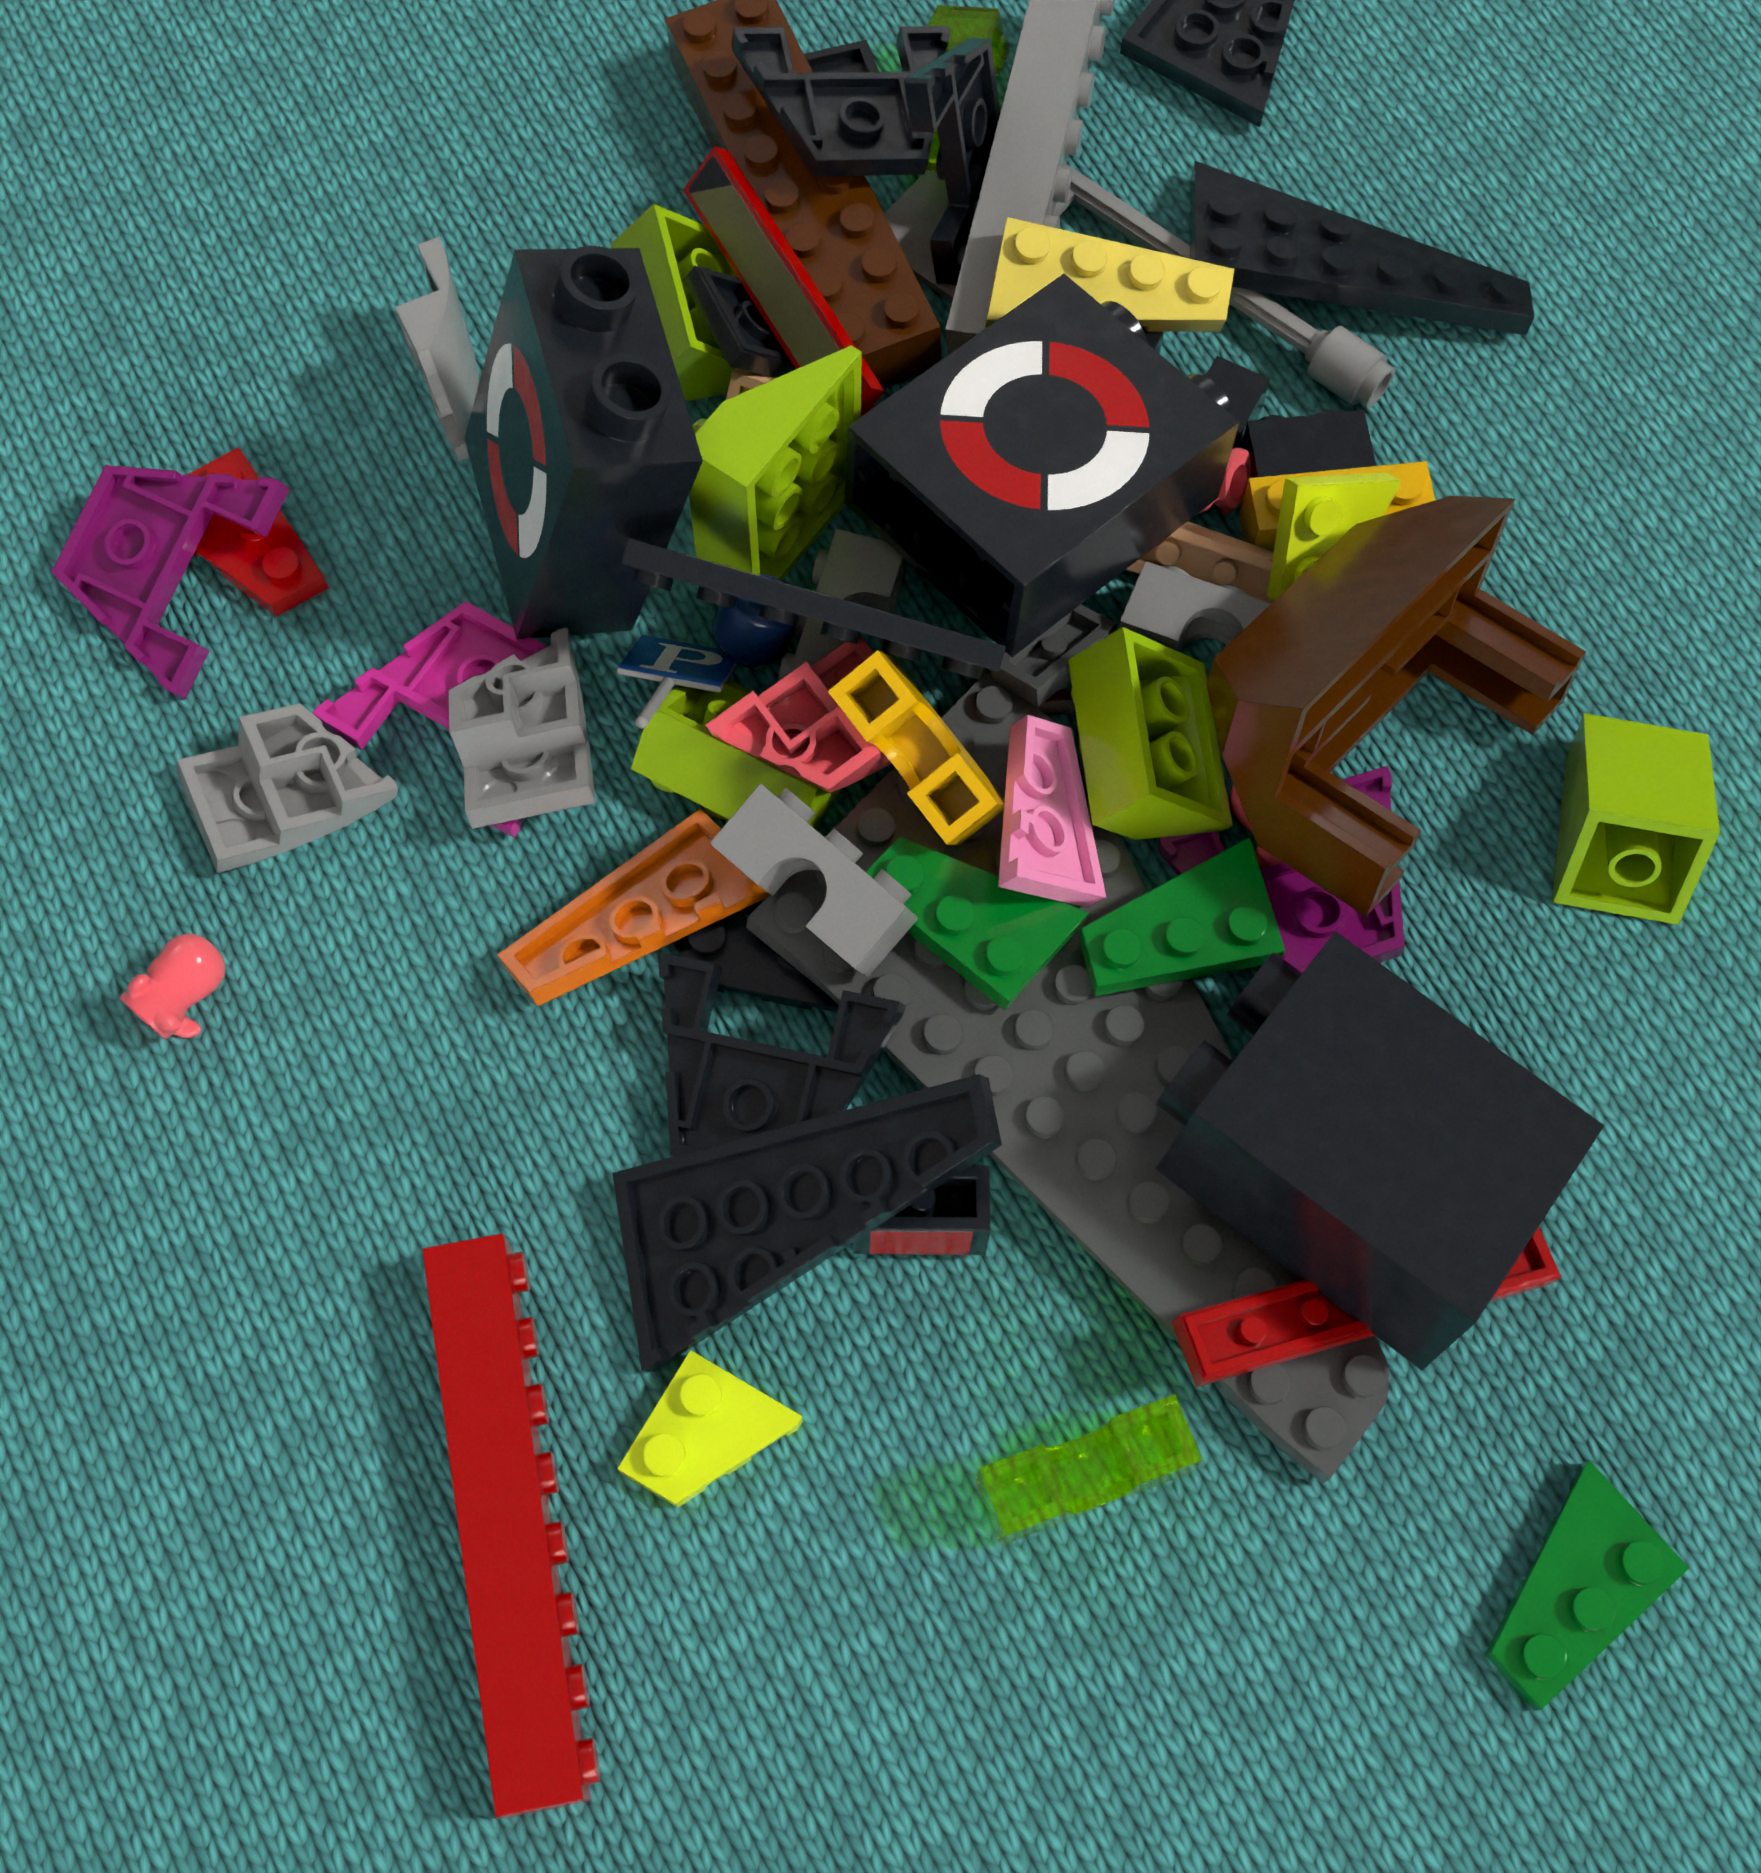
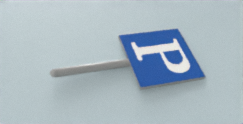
M641 635L617 667V674L661 682L635 720L636 726L643 729L647 727L674 687V684L720 693L737 664L727 659L718 648Z

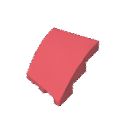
M861 635L859 636L858 644L846 641L813 666H810L806 661L759 696L754 691L750 692L706 724V728L712 736L828 793L860 781L891 764L890 760L874 744L866 742L828 693L833 686L874 653Z

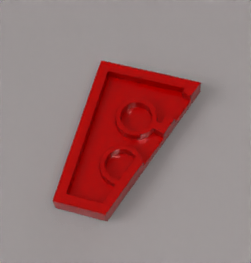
M239 447L187 474L208 477L210 473L228 474L236 479L259 480L258 475ZM279 510L267 537L218 515H213L193 554L194 556L198 554L218 569L226 580L276 617L329 588L324 575L281 510Z

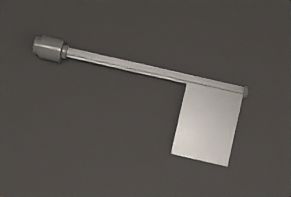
M935 161L926 170L925 175H921L884 215L915 277L952 302L957 285L936 284L929 241L948 207L945 180L938 178ZM1066 164V167L1072 169L1069 195L1066 203L1057 202L1054 216H1060L1075 200L1145 248L1190 259V245ZM975 199L973 204L974 213L976 211L978 199ZM960 245L957 255L958 264L963 262L967 245ZM1237 287L1231 288L1229 304L1306 354L1305 360L1310 363L1307 376L1352 406L1360 403L1369 409L1385 393L1395 375V368L1386 363L1387 356L1343 326H1338L1331 332L1327 330L1320 332L1259 291Z

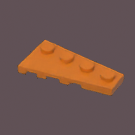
M700 808L497 954L510 976L537 1006H540L767 898L770 894L758 886L710 844L721 828Z

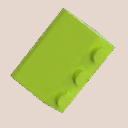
M653 204L611 243V248H640L684 399L691 401L725 394L728 392L732 371L736 368L729 366L683 279L694 265L735 277L737 275L705 225Z
M1124 627L1068 659L1072 684L1071 697L1076 711L1080 738L1079 751L1083 759L1088 792L1087 805L1091 814L1092 825L1133 840L1216 832L1231 827L1232 820L1214 717L1207 690L1204 663Z
M728 679L720 693L681 685L670 691L647 727L643 728L631 770L649 778L654 786L663 791L678 793L702 805L706 812L722 820H730L760 783L776 797L787 788L815 812L814 816L808 821V824L816 831L819 829L841 789L828 793L712 736L706 728L707 723L752 692L751 690Z

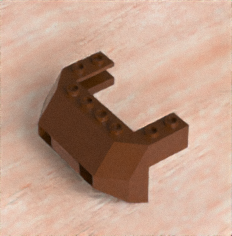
M1448 496L1357 523L1214 657L1207 682V690L1220 748L1258 846L1365 917L1401 880L1404 870L1397 865L1414 848L1421 830L1335 776L1331 771L1428 672L1533 735L1564 702L1585 656L1586 651L1480 589L1515 499Z

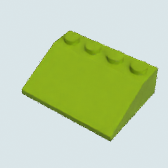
M852 345L727 399L718 406L707 420L701 418L694 423L693 430L703 460L689 493L696 558L756 575H770L782 581L844 507L848 426L861 417L862 351Z

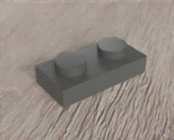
M1079 605L1015 656L1011 657L1008 653L1004 652L999 672L991 670L992 680L999 686L1039 707L1071 680L1068 659L1117 631V623L1083 605Z

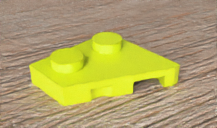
M1389 473L1285 477L1267 596L1275 601L1354 525L1383 516L1399 490L1400 479Z
M690 1350L617 1469L626 1477L678 1508L705 1491L710 1483L725 1474H731L751 1461L753 1455L784 1435L789 1436L797 1431L803 1422V1417Z

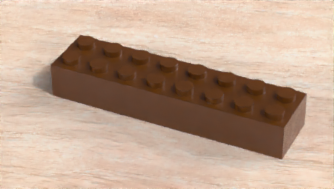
M716 0L665 18L672 65L711 147L716 146L729 151L857 349L862 351V357L881 386L885 388L918 376L941 361V327L866 177H813L732 51L731 41L734 27H784L794 72L813 73L777 0Z

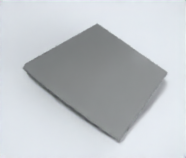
M436 237L417 245L431 293L396 306L395 309L406 344L428 387L438 422L459 462L469 458L465 434L479 385L476 356L447 256L440 237Z
M568 628L559 629L551 633V645L520 661L513 654L495 664L487 673L474 676L449 690V733L464 767L465 813L472 829L595 803L584 706L572 639Z
M300 703L239 717L238 746L177 760V776L217 873L285 853L339 830L397 797L398 792L396 782L387 775L382 779L356 757V749L342 737L328 732L322 725V721Z

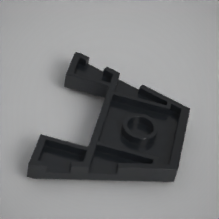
M901 26L896 40V47L903 72L795 73L784 27L733 28L731 47L734 55L813 177L925 175L930 157L933 133L912 132L904 81L908 76L946 53L950 37L949 26Z
M984 38L966 39L908 76L904 81L912 132L934 133L936 129L938 131L940 147L937 153L936 171L938 178L945 180L948 207L929 239L936 284L957 285L962 264H958L957 255L960 245H967L975 215L973 204L975 199H979L1000 117L991 39Z
M661 953L658 963L659 977L664 979L665 1008L661 1010L663 1033L667 1034L669 1071L665 1072L671 1156L681 1155L847 1110L903 1017L905 1005L900 1001L843 990L828 1055L826 1057L707 1032L722 967L715 963Z

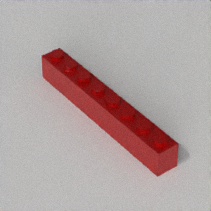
M503 1233L422 1248L495 1817L511 1818L591 1801L589 1784L600 1782V1766L594 1738H582L579 1709L590 1707L589 1690L583 1663L572 1665L568 1637L579 1635V1621L573 1592L562 1593L558 1565L569 1563V1552L563 1521L552 1522L548 1495L559 1493V1483L553 1452L542 1453L538 1426L549 1424V1413L543 1384L532 1385L529 1359L539 1357V1343L533 1317H522L519 1293L530 1291L526 1258L523 1251L513 1253V1249Z

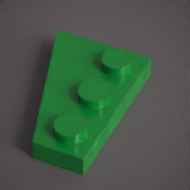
M899 837L866 871L874 879L880 870L883 869L912 894L904 905L918 919L907 932L1004 1011L1008 1009L1078 931L1089 912L1061 901L998 887L999 876L902 837Z
M1250 837L1082 927L1079 935V942L1094 997L1260 966L1265 963L1273 952L1282 958L1286 952Z
M1589 1459L1580 1464L1570 1484L1572 1485L1570 1492L1558 1515L1553 1518L1542 1539L1544 1543L1526 1579L1521 1581L1485 1652V1656L1534 1711L1543 1709L1689 1569L1683 1560Z

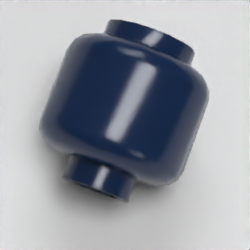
M760 574V575H759V576H762V577H766V578H769V579H773V580H776V581H780L779 579H777V578H775V577H773V576H770V575H765V574ZM736 597L733 609L721 605L718 606L712 621V636L727 659L739 666L753 668L760 665H768L779 660L787 649L796 626L759 617L761 603Z

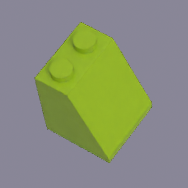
M1583 713L1565 764L1553 903L1679 925L1720 834L1709 735Z

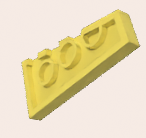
M1007 217L1003 229L984 330L1059 276L1066 274L1100 304L1105 301H1114L1127 308L1140 325L1144 326L1147 332H1221L1227 318L1234 269Z

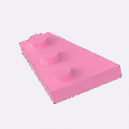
M1026 715L1010 725L998 887L1089 908L1107 897L1072 729Z

